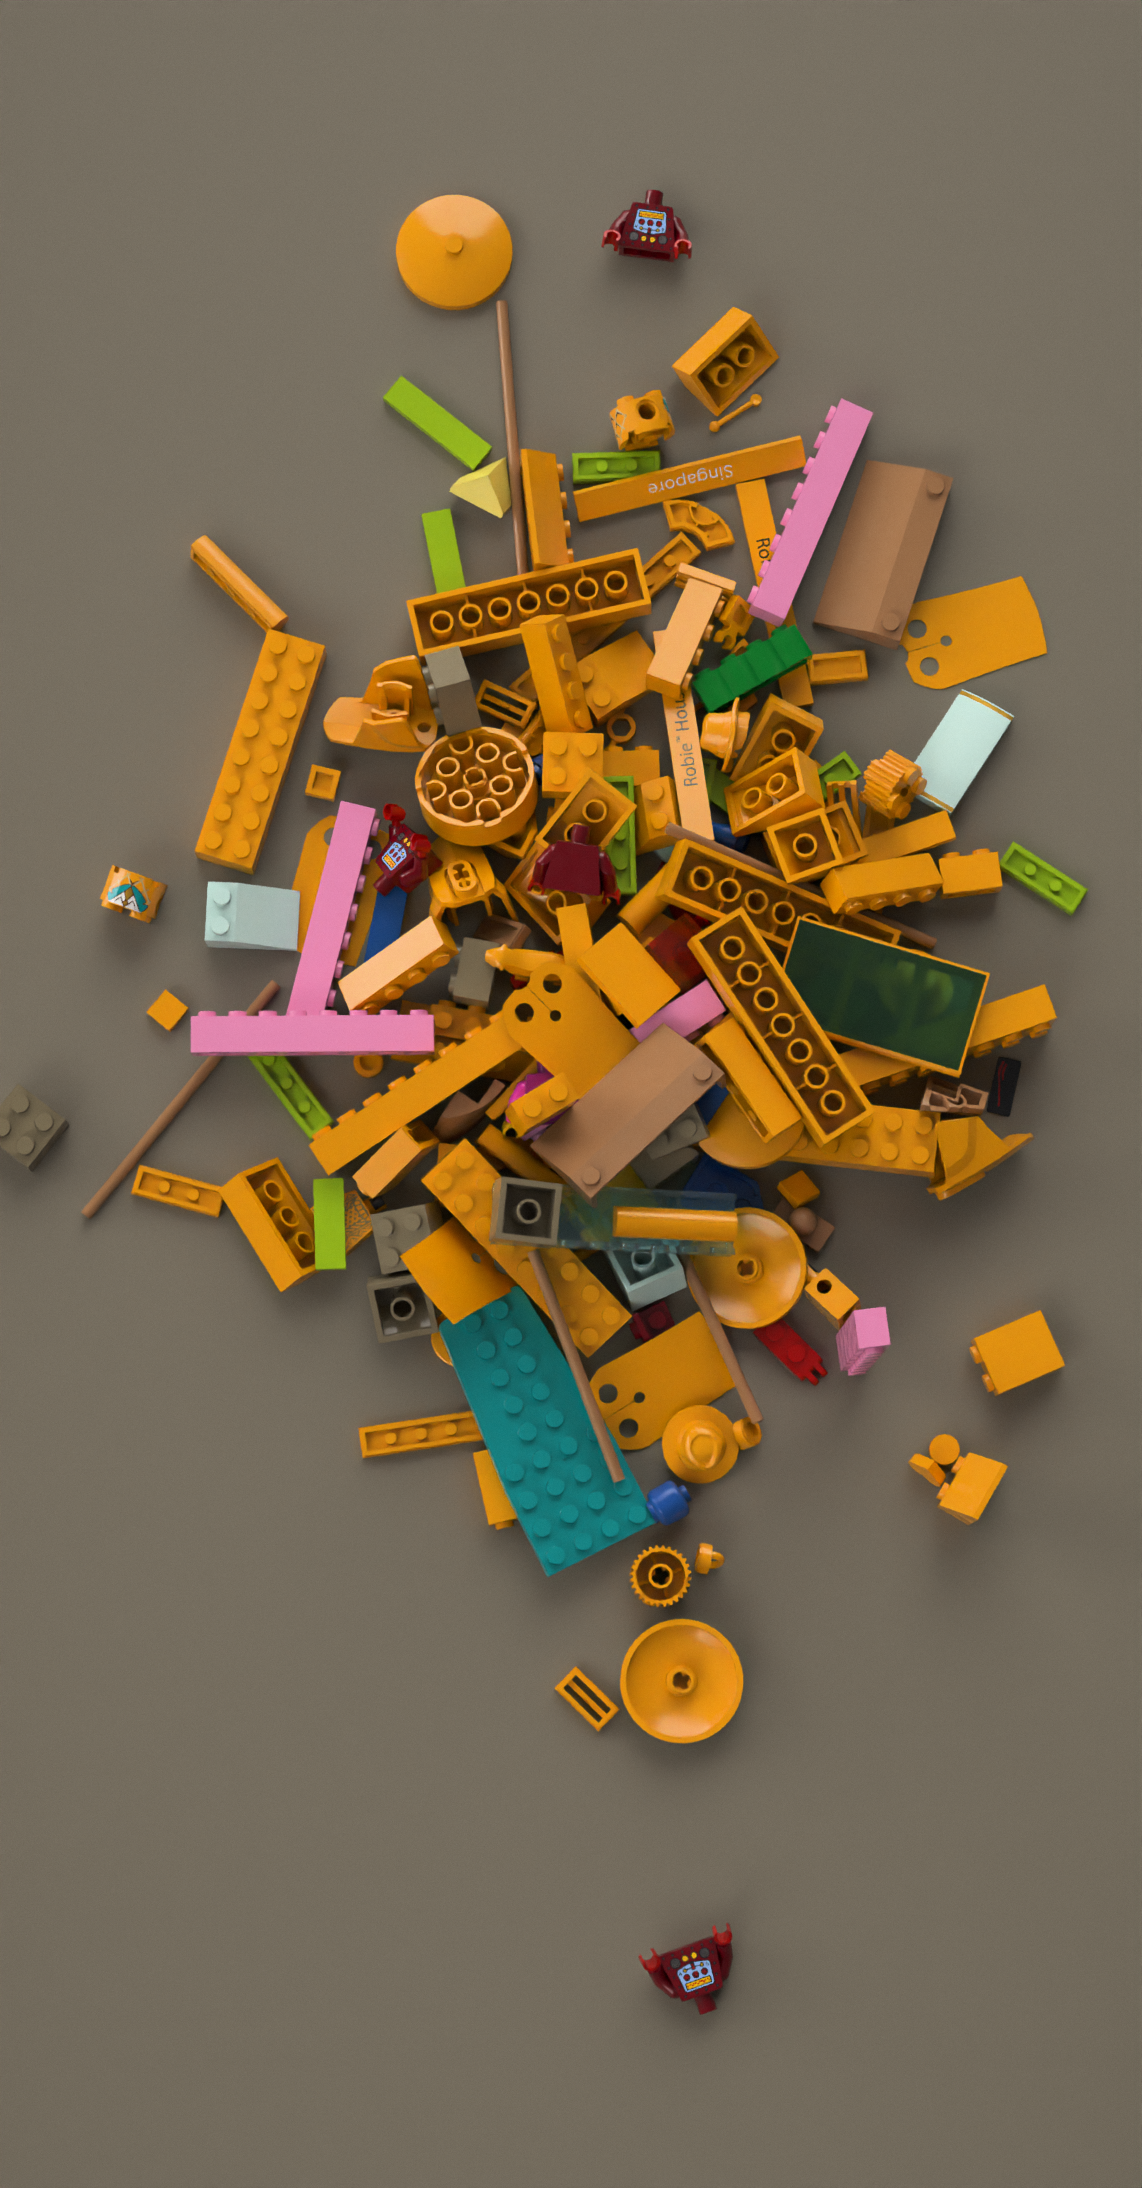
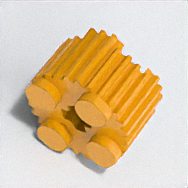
M889 750L885 753L883 759H875L871 761L870 766H867L863 776L867 783L864 786L865 790L863 792L860 791L858 799L890 819L896 817L902 820L909 814L911 809L910 803L914 801L913 798L924 791L927 780L921 777L923 773L920 766Z
M655 1545L654 1549L649 1547L648 1551L645 1549L642 1551V1555L638 1554V1560L633 1561V1565L630 1568L631 1572L629 1573V1576L632 1577L629 1582L633 1583L631 1589H635L634 1595H639L638 1600L642 1599L643 1603L650 1607L656 1606V1608H659L662 1605L665 1608L666 1604L670 1607L673 1605V1602L677 1603L679 1601L678 1598L682 1599L684 1597L683 1595L687 1593V1588L690 1587L688 1582L691 1581V1577H688V1575L691 1574V1570L687 1569L690 1565L685 1563L687 1559H682L681 1553L677 1554V1550L673 1551L671 1547L665 1549L664 1545L661 1548ZM661 1568L662 1572L667 1571L669 1577L665 1578L664 1585L653 1582L652 1577L655 1575V1569Z

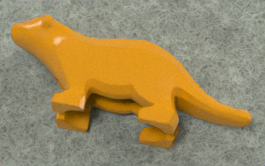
M507 944L488 949L485 953V961L499 968L500 971L505 969L509 973L514 974L515 980L528 982L530 974L545 961L558 962L565 965L563 955L544 951L509 949ZM548 974L543 980L553 982L555 986L562 985L561 979L555 974Z

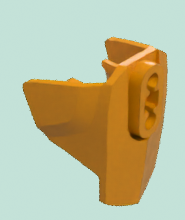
M415 655L385 661L373 669L372 677L362 698L339 697L329 708L323 720L324 732L330 742L391 752H426L436 742L439 726L431 706L428 686L426 685L418 658Z
M438 837L431 844V849L441 859L443 864L427 878L430 895L429 916L441 921V917L446 909L448 919L455 926H458L460 924L456 914L457 907L480 900L485 903L488 916L493 915L491 894L493 893L502 899L512 920L519 922L506 888L494 876L481 846L460 845L442 837Z
M978 1116L942 1119L935 1126L939 1144L935 1178L929 1177L930 1185L926 1189L929 1194L935 1193L939 1201L956 1194L985 1177V1171H990L1034 1139L1033 1134H1012L1001 1140Z

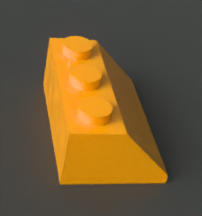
M732 307L672 365V368L684 386L718 417L779 356L754 317Z

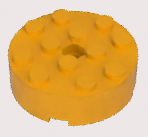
M477 727L451 737L443 736L424 753L415 775L416 792L425 821L440 837L460 845L482 846L508 838L527 823L538 802V782L527 748L515 736L492 727Z

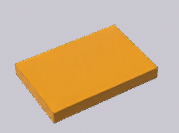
M622 922L576 960L636 1029L681 991L678 985Z

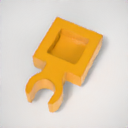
M732 595L718 619L724 625L713 637V641L722 643L725 637V643L722 646V649L731 650L735 646L736 636H745L755 616L748 614L751 605L739 595Z

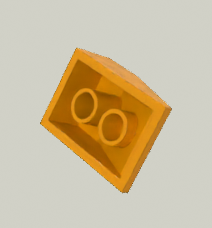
M637 630L588 655L577 663L590 717L597 728L606 723L611 716L628 708L653 691L646 688V674L655 655Z
M770 693L752 726L729 779L736 782L794 747H797L809 757L824 730L823 720Z
M797 747L790 749L723 788L731 831L735 837L766 831V827L822 807L826 809L816 762Z
M590 768L534 840L545 849L551 844H556L557 840L571 841L573 824L591 826L589 844L602 846V851H605L637 808V805Z
M846 800L826 807L824 811L841 853L844 866H848L868 856V851ZM765 831L761 837L762 845L771 866L781 870L768 832Z
M535 842L525 858L522 859L504 883V886L557 945H562L556 908L587 903L592 928L612 901L607 898V905H603V892L601 896L547 888L542 896L540 895L542 890L537 885L533 886L531 892L528 891L527 887L533 876L536 859L545 850L544 847Z
M971 1452L967 1453L965 1458L959 1456L951 1469V1472L955 1473L950 1484L944 1482L936 1496L940 1500L937 1507L967 1525L976 1522L1008 1466Z

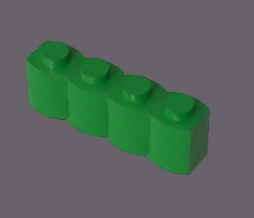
M784 624L771 632L772 637L763 642L761 639H757L745 647L747 650L745 653L739 656L733 653L720 661L721 666L712 671L710 668H706L694 676L695 681L692 682V689L707 714L724 711L733 705L736 697H739L741 701L812 660L813 653L795 624L790 627Z

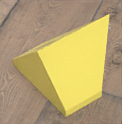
M506 457L460 477L451 486L449 492L502 518L512 506Z

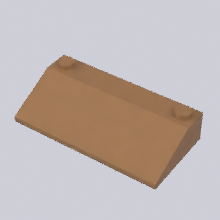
M871 460L866 461L813 624L890 649H898L953 482L952 477L922 468Z
M662 1023L530 1146L595 1209L598 1206L597 1194L715 1084L721 1089L727 1086L725 1073L702 1051Z

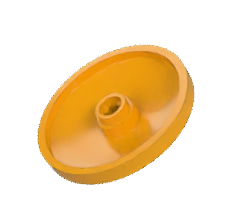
M445 195L421 204L407 217L397 238V266L405 285L421 301L440 309L464 310L486 302L503 286L512 265V240L505 222L489 205L468 196Z
M729 1093L707 1125L711 1137L697 1143L707 1155L721 1164L738 1169H757L771 1165L785 1157L799 1142L805 1130V1125L800 1120L795 1126L765 1145Z
M735 1208L728 1210L735 1211L738 1219L737 1236L733 1243L692 1241L688 1253L720 1323L738 1329L762 1328L786 1316L799 1301L808 1275L806 1251L795 1230L777 1215L758 1208ZM688 1282V1286H689L690 1292H691V1294H692L694 1300H695L696 1303L698 1304V1302H697V1300H696V1298H695V1296H694V1293H693V1291H692V1289H691V1287H690V1285H689V1282Z
M673 1619L650 1627L630 1646L621 1667L620 1690L628 1713L645 1732L655 1738L671 1743H692L714 1735L733 1717L743 1692V1671L735 1649L719 1631L699 1621Z

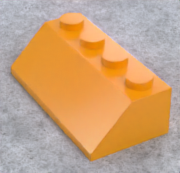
M520 449V467L533 571L573 563V549H567L566 538H571L569 520H563L562 510L567 509L566 492H560L559 482L564 481L562 463L557 464L556 454L531 449Z
M278 1157L238 1173L218 1190L280 1292L297 1286L320 1272L316 1271L314 1215Z

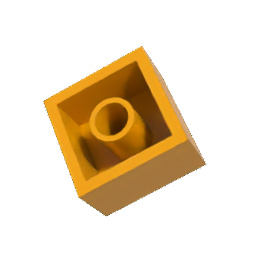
M544 732L542 798L566 799L590 768L603 778L604 734Z

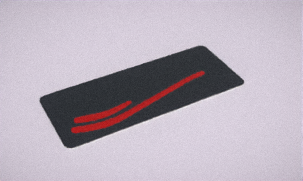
M998 1057L987 1112L1010 1116L1021 1061Z

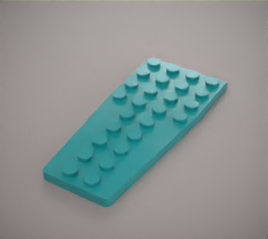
M518 1286L510 1288L512 1292L483 1306L454 1325L448 1319L442 1321L439 1325V1332L506 1497L548 1578L655 1524L657 1521L654 1520L647 1508V1501L616 1440L606 1426L625 1477L621 1481L613 1482L569 1364L523 1290Z

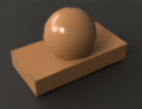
M487 914L473 935V938L500 943V947L503 944H507L509 949H523L525 941L532 930L525 924L495 914L491 916Z
M784 1196L773 1211V1214L783 1219L795 1230L803 1244L816 1253H819L835 1229L833 1225L816 1215L809 1208L802 1206L794 1209Z

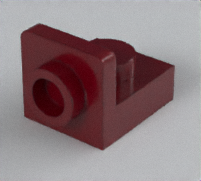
M664 1301L639 1313L632 1314L631 1319L633 1322L628 1324L635 1340L641 1338L643 1344L675 1326Z

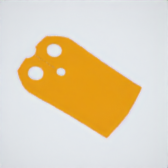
M1022 576L912 604L899 643L908 652V660L905 664L913 682L933 689H945L994 670L1047 654L1039 612ZM913 620L924 622L927 629L925 635L920 638L912 637L908 632L909 623ZM943 636L951 638L952 642L949 646H944L940 643ZM931 657L937 660L939 669L936 674L928 676L922 673L920 664L923 659Z
M329 815L319 821L310 829L304 841L292 890L300 891L297 951L302 953L329 849V845L324 840V834L328 829L334 828L337 816ZM379 830L377 836H371V840L379 842L383 850L389 841V834ZM376 858L371 859L370 864H364L362 875L366 876L363 892H357L355 904H359L355 922H349L347 932L352 933L348 950L343 949L340 961H344V965L356 967L372 922L377 890L373 887V884L384 873L375 863Z
M545 961L530 974L528 985L520 990L515 989L502 1006L503 1017L509 1035L552 1075L556 1076L564 1072L580 1097L578 1100L640 1044L574 968L558 962ZM548 974H555L561 979V989L557 993H549L543 987V980ZM521 1003H527L533 1008L534 1015L529 1022H520L515 1016V1009ZM557 1010L560 1012L561 1018L559 1021L551 1020V1011Z
M454 1216L427 1238L400 1255L402 1261L425 1294L453 1325L483 1306L512 1292L510 1288L518 1285L508 1274H502L496 1269L491 1255L470 1236L469 1232ZM473 1253L477 1254L480 1257V1263H477L473 1260Z
M700 1311L648 1342L603 1365L596 1371L589 1383L601 1416L605 1419L606 1426L619 1448L626 1450L643 1449L650 1446L662 1437L668 1421L677 1412L690 1406H706L735 1387L708 1324ZM605 1384L614 1385L618 1391L616 1399L611 1403H604L599 1398V1390ZM638 1392L643 1393L645 1396L642 1403L634 1401V1395ZM633 1419L637 1422L638 1431L633 1437L626 1438L621 1435L619 1426L623 1420Z

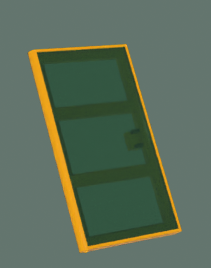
M801 916L797 917L782 968L828 1039L953 1077H960L990 973Z

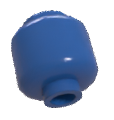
M669 1480L648 1492L646 1506L654 1520L657 1521L656 1524L661 1522L664 1526H669L689 1514L687 1503L692 1501L684 1485L678 1487L675 1482Z

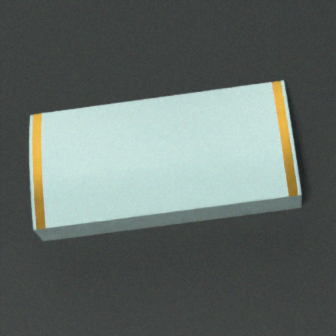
M962 689L914 762L922 769L923 775L921 777L927 780L924 791L920 795H916L915 798L937 812L946 810L950 818L1011 724L1014 716L993 703Z

